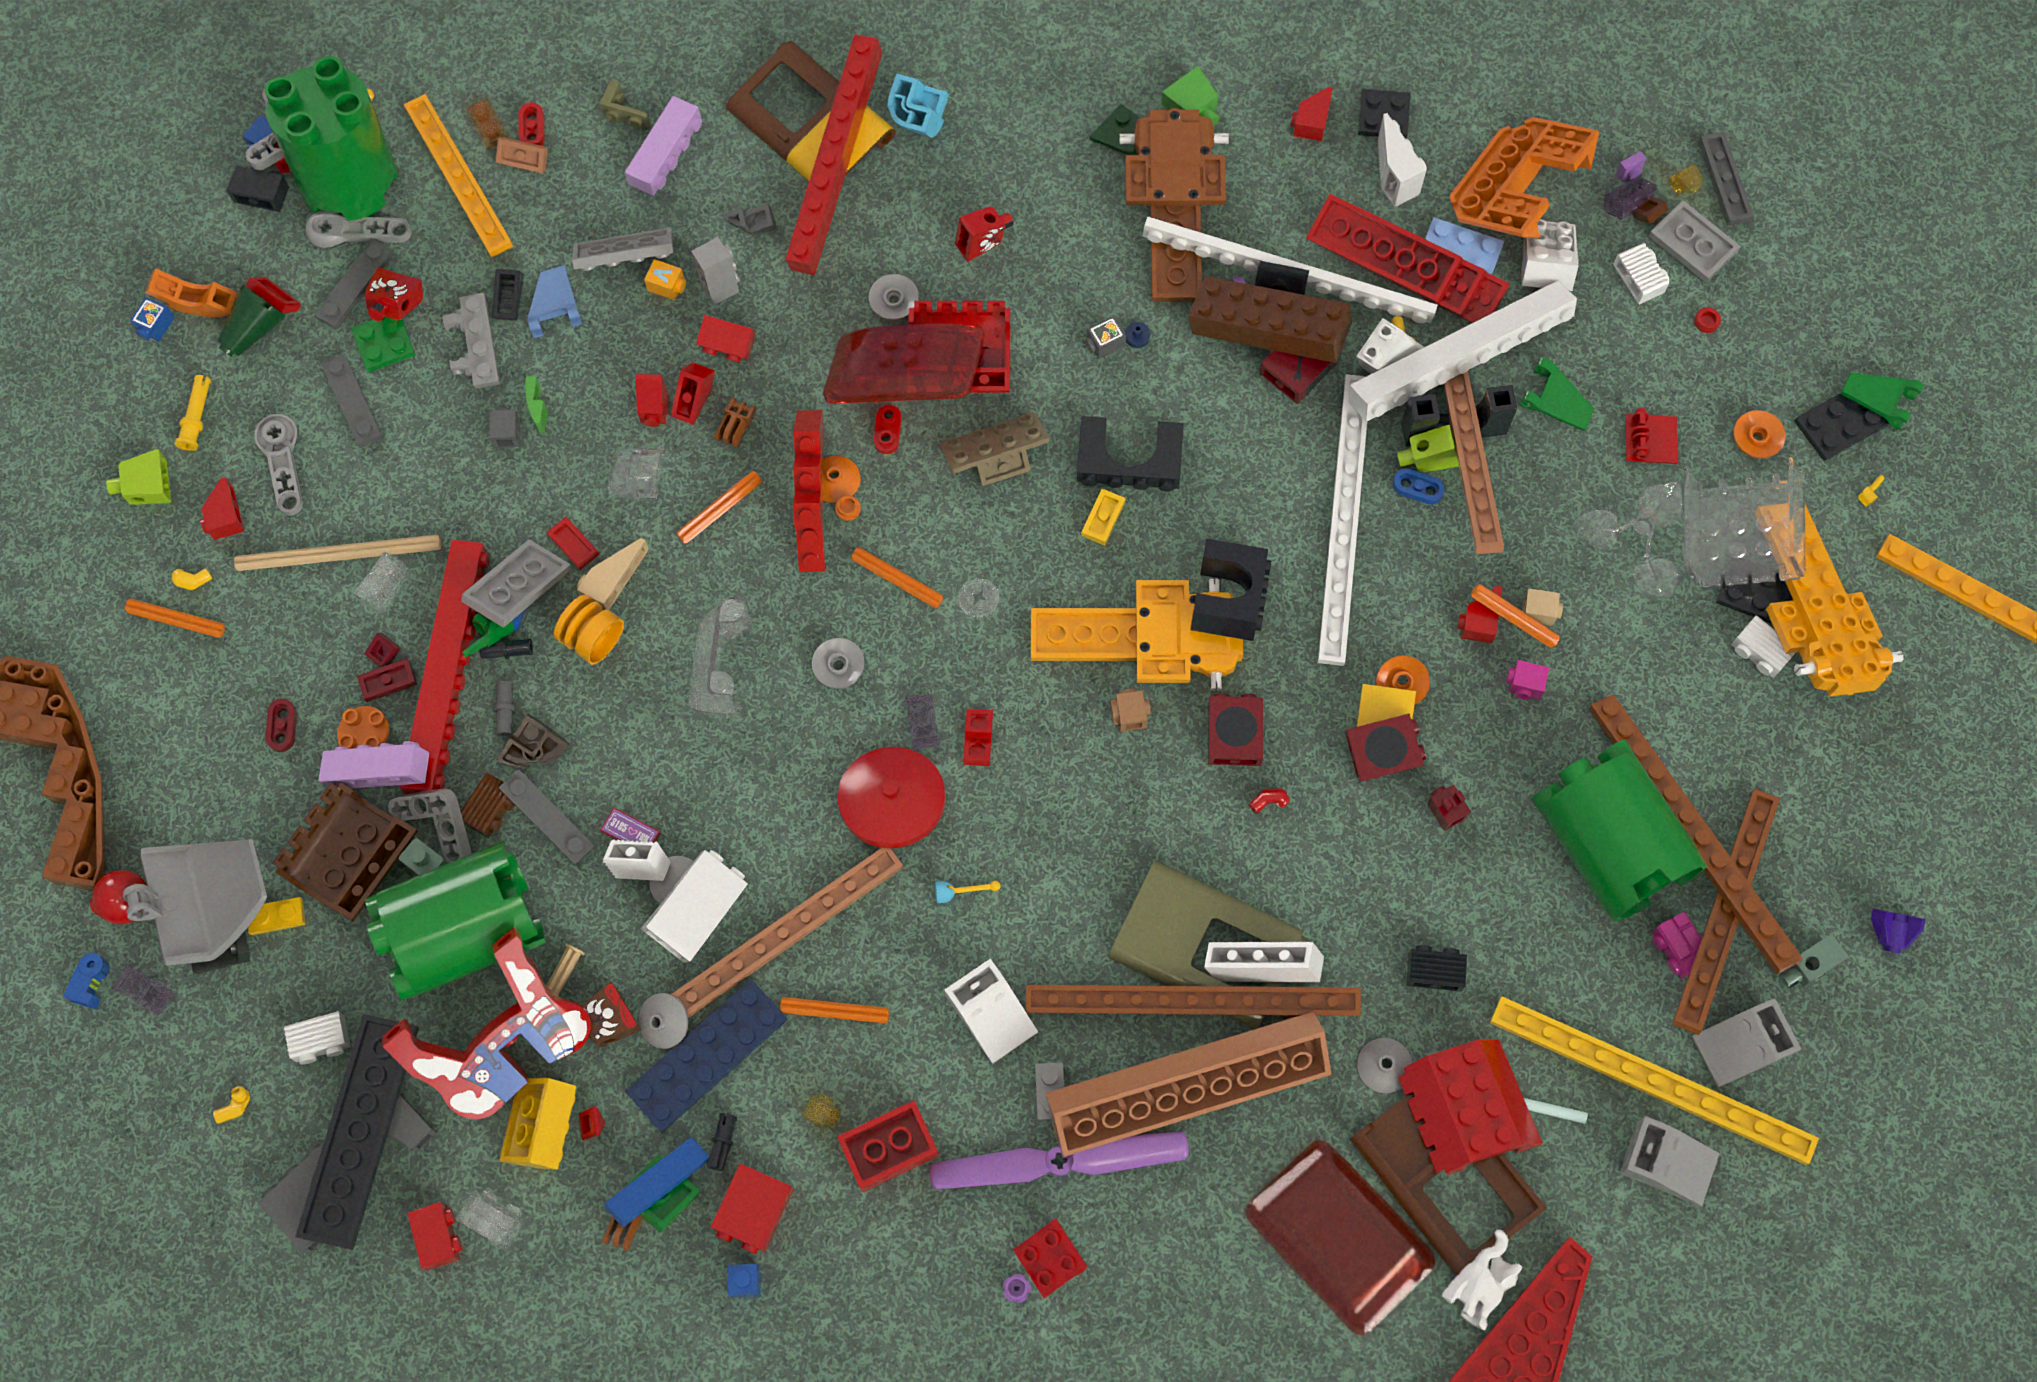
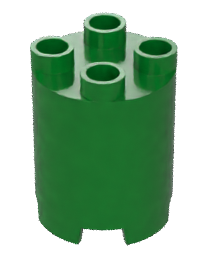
M334 56L322 57L313 66L297 70L287 77L279 76L271 79L264 89L268 99L266 105L267 120L307 207L314 213L320 211L319 209L329 212H341L347 221L368 217L386 205L384 193L389 188L393 178H399L393 155L363 81L356 74L345 69L341 60Z
M1625 739L1608 747L1597 756L1601 763L1600 766L1598 764L1592 765L1587 757L1582 758L1558 774L1566 786L1565 788L1562 787L1560 782H1556L1538 792L1531 799L1601 907L1606 910L1613 921L1617 920L1618 922L1650 906L1651 903L1648 897L1671 882L1675 881L1681 887L1707 868L1699 854L1698 847Z
M504 841L381 890L376 895L365 899L366 907L372 923L367 924L369 937L379 956L390 953L395 968L390 969V976L395 990L402 1001L498 963L494 955L493 944L513 927L520 932L522 947L525 952L546 943L541 920L532 921L522 893L529 889L512 851L506 853Z

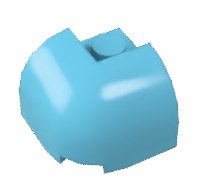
M896 73L887 106L889 107L891 117L898 126L907 131L933 138L938 134L943 125L942 115L949 94L946 91L924 86L919 79Z

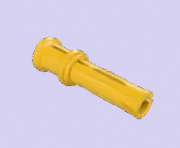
M195 375L186 415L179 423L181 430L179 438L175 439L174 445L182 450L196 451L198 449L197 438L199 432L203 429L201 417L211 379L205 377V381H202L204 375Z

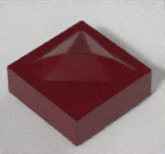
M376 633L364 655L379 667H384L392 663L401 647L383 633Z

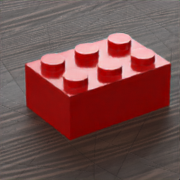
M915 1100L837 1136L862 1193L939 1157L937 1148Z

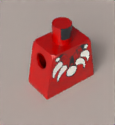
M991 206L959 217L954 244L965 260L969 262L1001 244L1004 230L1013 226V219L1008 212L999 215L994 207Z
M378 267L365 292L366 307L370 318L374 321H381L383 317L401 320L422 302V280Z

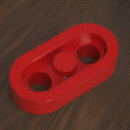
M526 103L519 109L518 113L519 139L522 142L542 146L545 141V116L543 110L537 103ZM531 116H536L535 119H533V120L530 119V120H529V117H531ZM531 137H536V139L529 141Z
M884 405L876 413L873 441L876 450L882 454H891L899 447L902 415L899 408L894 405ZM886 414L893 415V417L889 419L885 418L884 416ZM884 437L891 438L887 442L882 441Z

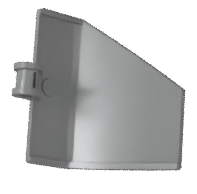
M253 839L142 848L140 857L147 886L135 884L123 891L124 900L128 902L127 916L130 920H155L165 965L206 962L216 959L248 928L267 898Z

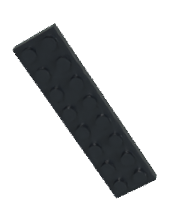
M366 1014L362 1016L295 1236L297 1238L354 1250L406 1074V1070L383 1048L382 1036L398 1024V1021ZM410 1024L413 1035L417 1037L419 1027Z

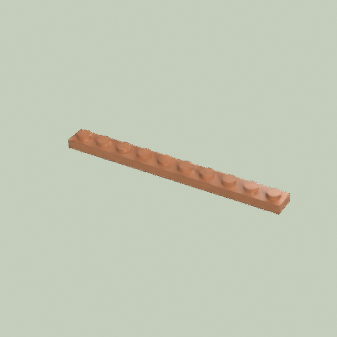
M1467 371L1443 384L1476 554L1503 552L1504 543Z
M891 848L879 849L679 988L672 995L683 1003L688 1018L900 871L903 868L902 863Z

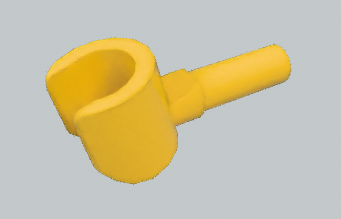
M1879 475L1870 486H1867L1858 495V499L1865 507L1878 498L1874 491L1884 481V476Z

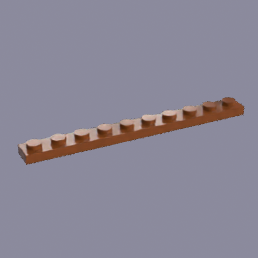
M1755 788L1750 795L1730 853L1731 859L1750 885L1752 884L1780 798ZM1718 891L1672 1025L1697 1035L1702 1032L1739 922Z

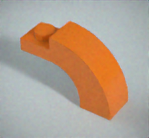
M156 268L152 271L145 291L146 294L166 302V306L171 309L209 318L228 316L237 295L236 291L214 281L208 285L193 284Z

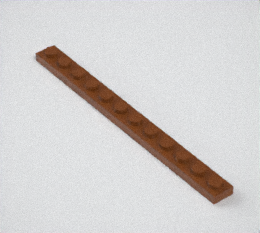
M1614 694L1591 704L1589 711L1611 742L1615 744L1624 739L1627 741L1698 847L1699 854L1707 865L1704 873L1775 973L1779 974L1800 963L1803 959Z
M1026 985V1013L1301 1016L1314 1012L1316 1016H1361V988Z

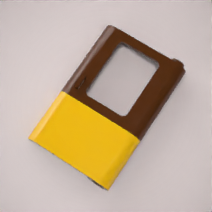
M793 41L783 42L778 47L777 52L729 99L726 109L809 181L839 81ZM780 64L788 66L826 99V103L795 133L786 128L750 96L751 92ZM866 106L846 175L876 145L879 148H884L893 140L896 130L868 106Z

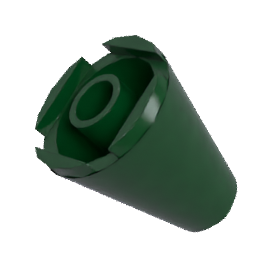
M243 285L238 292L217 340L221 343L219 349L230 357L233 354L240 356L278 325L285 315Z

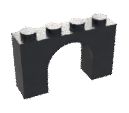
M1513 385L1487 388L1482 401L1475 406L1482 438L1507 434L1518 409ZM1435 394L1409 397L1401 422L1405 447L1411 446L1410 437L1450 425L1449 414L1439 413Z
M1081 416L1077 482H1081L1085 486H1095L1097 483L1107 484L1111 488H1120L1123 485H1128L1138 490L1157 487L1165 492L1179 489L1184 423L1158 421L1156 450L1153 456L1141 465L1124 466L1115 462L1107 453L1105 447L1107 418Z
M1206 539L1200 575L1236 582L1247 593L1236 598H1222L1197 593L1191 631L1254 641L1255 631H1261L1263 615H1258V613L1264 612L1266 597L1261 596V594L1267 593L1269 578H1264V575L1269 576L1272 560H1267L1268 549Z

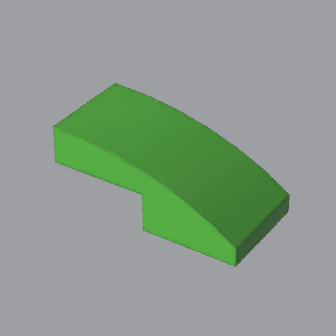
M526 376L525 389L528 409L539 433H545L548 410L544 401L539 400L541 386L537 377Z

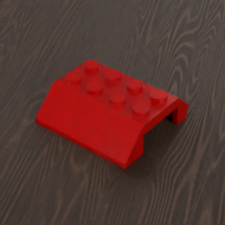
M914 301V308H909L910 337L907 393H1010V308H1005V301H987V310H983L982 301H962V310H957V301H937V310H932V301ZM952 348L1003 349L1002 367L951 368Z
M1478 1039L1427 1055L1404 1067L1405 1074L1398 1077L1405 1096L1415 1095V1097L1408 1100L1415 1121L1425 1120V1123L1418 1128L1426 1148L1434 1146L1436 1150L1429 1153L1436 1173L1445 1170L1447 1175L1463 1171L1468 1164L1512 1150L1515 1153H1519L1543 1144L1499 1039Z

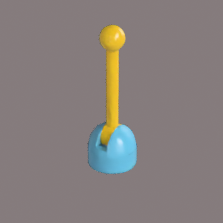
M947 881L935 882L937 904L949 902L955 893L989 889L998 891L1001 885L998 881H992L990 884L954 888Z

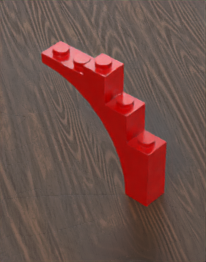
M823 410L797 411L793 430L795 450L793 464L795 488L793 514L794 527L796 528L799 572H822L826 569L822 493Z

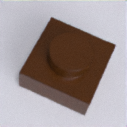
M1648 196L1634 207L1631 212L1635 219L1651 224L1658 220L1668 210L1665 201Z

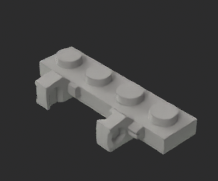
M485 293L459 297L461 309L455 310L456 313L442 317L446 331L456 327L465 332L468 353H465V358L460 357L457 361L449 360L453 375L465 373L466 377L472 376L475 389L498 385L500 380Z

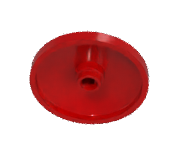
M902 747L875 749L856 759L842 776L837 795L840 815L848 830L861 841L880 848L905 847L926 837L940 821L946 800L944 782L936 766L924 755Z

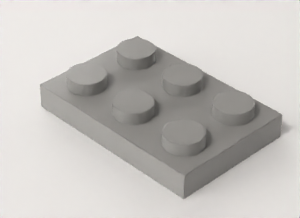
M1681 201L1649 234L1653 241L1705 283L1741 247L1685 201Z

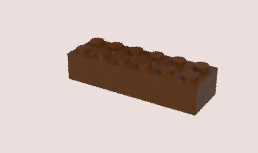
M1205 276L1188 315L1192 334L1333 363L1337 362L1352 324L1350 304Z

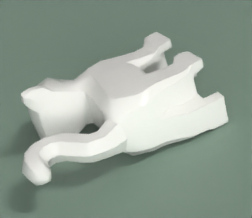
M1503 1230L1495 1231V1245L1483 1249L1476 1259L1460 1272L1441 1295L1450 1304L1454 1303L1456 1298L1463 1302L1465 1307L1462 1310L1461 1316L1472 1325L1484 1331L1487 1327L1486 1319L1488 1315L1500 1303L1504 1291L1516 1284L1517 1275L1522 1269L1520 1264H1510L1501 1258V1255L1508 1246V1237ZM1492 1258V1260H1491V1268H1490V1270H1489V1268H1488V1262H1489V1260Z

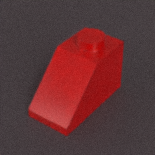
M1327 87L1300 102L1298 113L1293 112L1290 127H1295L1293 136L1322 141L1333 87Z
M694 362L680 370L671 417L692 425L695 424L711 392L715 370Z
M636 374L637 414L640 422L650 427L666 424L669 395L662 375Z
M226 477L221 478L201 508L203 518L200 519L201 527L204 533H209L214 540L245 531L234 487Z
M1496 586L1491 591L1501 597L1502 586ZM1475 600L1467 606L1464 614L1459 615L1457 629L1462 630L1461 638L1492 643L1497 633L1499 614Z

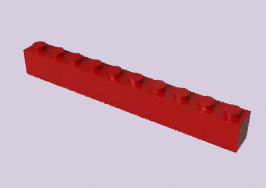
M854 34L785 258L790 269L793 271L815 276L883 52L877 38Z
M451 540L410 736L411 742L418 743L419 747L429 752L425 783L400 785V789L405 794L443 789L445 785V776L442 775L444 765H448L450 760L448 744L449 740H453L455 735L454 715H458L460 711L458 695L459 690H463L465 686L464 665H468L470 661V655L464 657L462 652L468 648L469 641L474 640L475 626L473 625V619L479 613L461 602L462 594L483 577L484 568L489 566L490 554L483 543Z

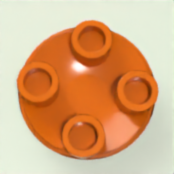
M361 706L355 709H347L343 713L342 720L338 726V744L340 747L355 749L358 745L380 747V744L386 743L388 739L389 723L386 716L377 708Z

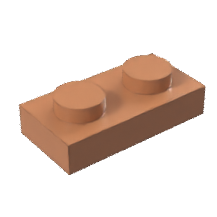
M500 137L498 138L496 163L544 173L546 170L548 147Z

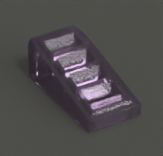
M1638 176L1604 195L1603 210L1607 214L1621 220L1657 190V185Z

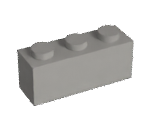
M717 237L691 251L701 287L713 306L739 292L737 283L740 282V279L735 271L737 267L732 259L734 255L728 244L723 245Z

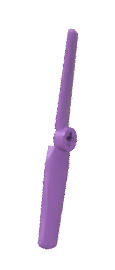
M1181 1131L1134 1135L1063 1157L1060 1147L1052 1148L1049 1152L1021 1148L935 1162L930 1167L929 1175L934 1189L1030 1182L1048 1173L1054 1176H1064L1070 1171L1097 1175L1185 1160L1189 1154V1144L1185 1133ZM1056 1154H1061V1157L1068 1161V1163L1063 1164V1169H1057V1165L1051 1164V1160H1055Z

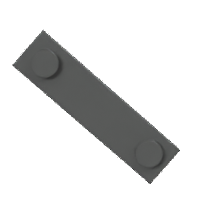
M1725 132L1701 136L1698 142L1727 226L1751 222L1754 215Z
M372 239L314 314L316 319L337 330L366 292L378 267L384 268L395 254L394 251Z
M342 353L322 362V368L358 447L362 448L382 439L383 436L346 355Z
M519 769L499 787L574 865L595 847Z

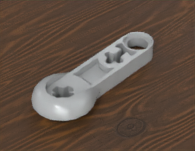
M324 210L314 213L308 219L305 226L306 236L310 243L321 248L333 247L343 242H370L372 239L378 242L401 243L407 241L412 234L410 225L403 218L364 217L359 220L347 221L343 215L337 212ZM329 225L331 230L327 229L328 232L323 233L321 228L325 229L324 226ZM375 226H378L379 229L376 230L374 234H372L371 230H374ZM397 227H406V231L402 235L393 234Z
M272 414L263 418L258 423L254 431V440L268 459L278 508L286 515H295L303 507L293 456V448L297 440V427L288 416ZM278 429L281 434L278 433L279 437L273 438L270 434H274L272 431ZM287 475L290 478L287 480V485L290 490L287 491L286 487L281 482L283 481V476ZM296 498L297 503L293 508H284L286 499Z

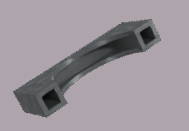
M400 1093L387 1138L400 1141L410 1150L417 1153L437 1132ZM324 1142L313 1146L306 1153L307 1158L299 1165L296 1164L289 1168L284 1174L285 1178L278 1185L269 1187L263 1193V1199L258 1202L260 1207L302 1253L308 1255L321 1243L300 1239L295 1236Z

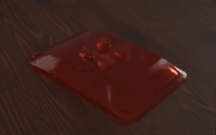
M922 323L878 326L849 331L843 334L838 341L823 390V397L826 402L831 404L962 398L970 393L985 338L984 329L979 325Z
M1318 1140L1311 1143L1253 1198L1246 1207L1245 1213L1249 1223L1354 1334L1365 1335L1372 1331L1435 1267V1255L1431 1249L1377 1191L1326 1141Z

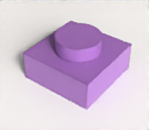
M1640 151L1620 162L1616 176L1621 182L1627 178L1634 179L1642 173V168L1646 161L1644 154Z

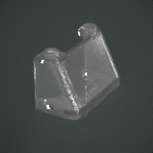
M744 597L724 598L699 621L688 694V704L696 714L740 718L741 704L736 702L733 696L734 681L729 674L720 672L723 643H737V638L741 633L752 630L753 618L747 600Z

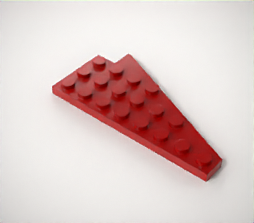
M1568 1237L1448 1382H1559L1593 1256L1571 1237Z

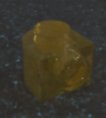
M1693 163L1669 177L1668 180L1678 196L1685 191L1690 195L1702 188L1701 182L1704 181V178L1696 164Z
M819 1093L818 1096L811 1095L801 1117L827 1131L830 1124L833 1126L836 1124L841 1110L832 1104L833 1099Z

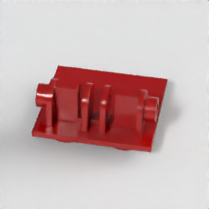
M1637 408L1634 414H1625L1627 462L1678 464L1677 416L1649 415L1645 408Z
M1057 1218L1013 1249L1043 1298L1052 1294L1075 1276L1083 1273L1088 1267Z

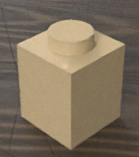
M1528 588L1524 596L1522 611L1543 625L1553 626L1556 619L1561 618L1563 603H1559L1560 593Z

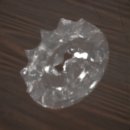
M976 577L974 580L966 581L959 588L958 604L961 610L970 617H987L998 607L999 592L996 585H993L988 579L984 580ZM983 589V597L986 600L980 599L974 606V596L971 594L977 595Z

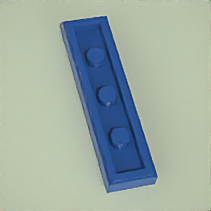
M691 1137L605 1202L604 1207L624 1227L709 1161L710 1156Z

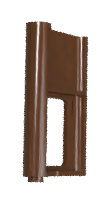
M1412 1094L1405 1096L1349 1140L1457 1277L1468 1264L1476 1259L1483 1249L1495 1245L1496 1236L1494 1234L1477 1249L1471 1250L1424 1192V1185L1440 1172L1436 1173L1429 1153L1436 1150L1435 1146L1426 1148L1418 1128L1425 1123V1120L1416 1122L1409 1106L1408 1100L1415 1097ZM1503 1153L1473 1163L1513 1214V1220L1501 1229L1506 1233L1508 1239L1547 1209Z

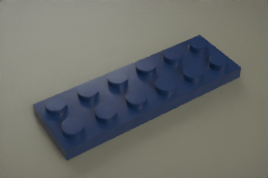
M750 979L679 1044L673 1047L626 1089L625 1092L657 1129L663 1133L788 1019L756 983Z

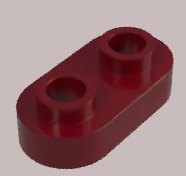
M287 699L273 701L267 711L265 739L268 746L276 752L289 750L295 742L297 710ZM287 711V715L284 718H280V713ZM280 736H285V741L282 743H278V738Z

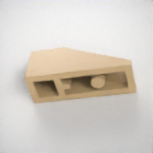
M640 538L592 567L588 574H584L578 582L577 591L579 595L587 594L595 602L600 603L603 606V610H609L648 552L649 548L646 541Z

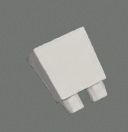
M1382 318L1358 353L1357 360L1360 367L1373 374L1424 347L1404 331Z

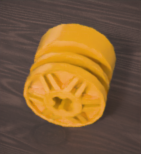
M585 594L574 599L561 614L553 632L554 638L568 649H575V653L589 664L594 665L602 661L617 644L624 629V621L610 610H603V606L600 603L595 602L590 596Z

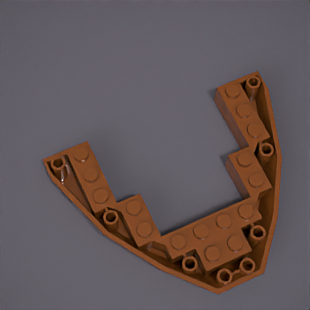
M5 656L0 660V740L56 750L41 795L53 803L65 806L42 877L53 884L93 891L96 883L105 875V811L102 780L84 717L57 664Z

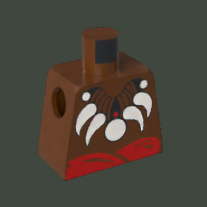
M612 982L605 985L582 1005L588 1012L591 1021L588 1039L592 1037L599 1048L641 1030Z

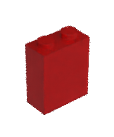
M739 1164L711 1225V1228L717 1231L715 1237L731 1243L732 1239L738 1240L743 1243L742 1249L755 1255L758 1250L766 1252L793 1193V1187L743 1164Z

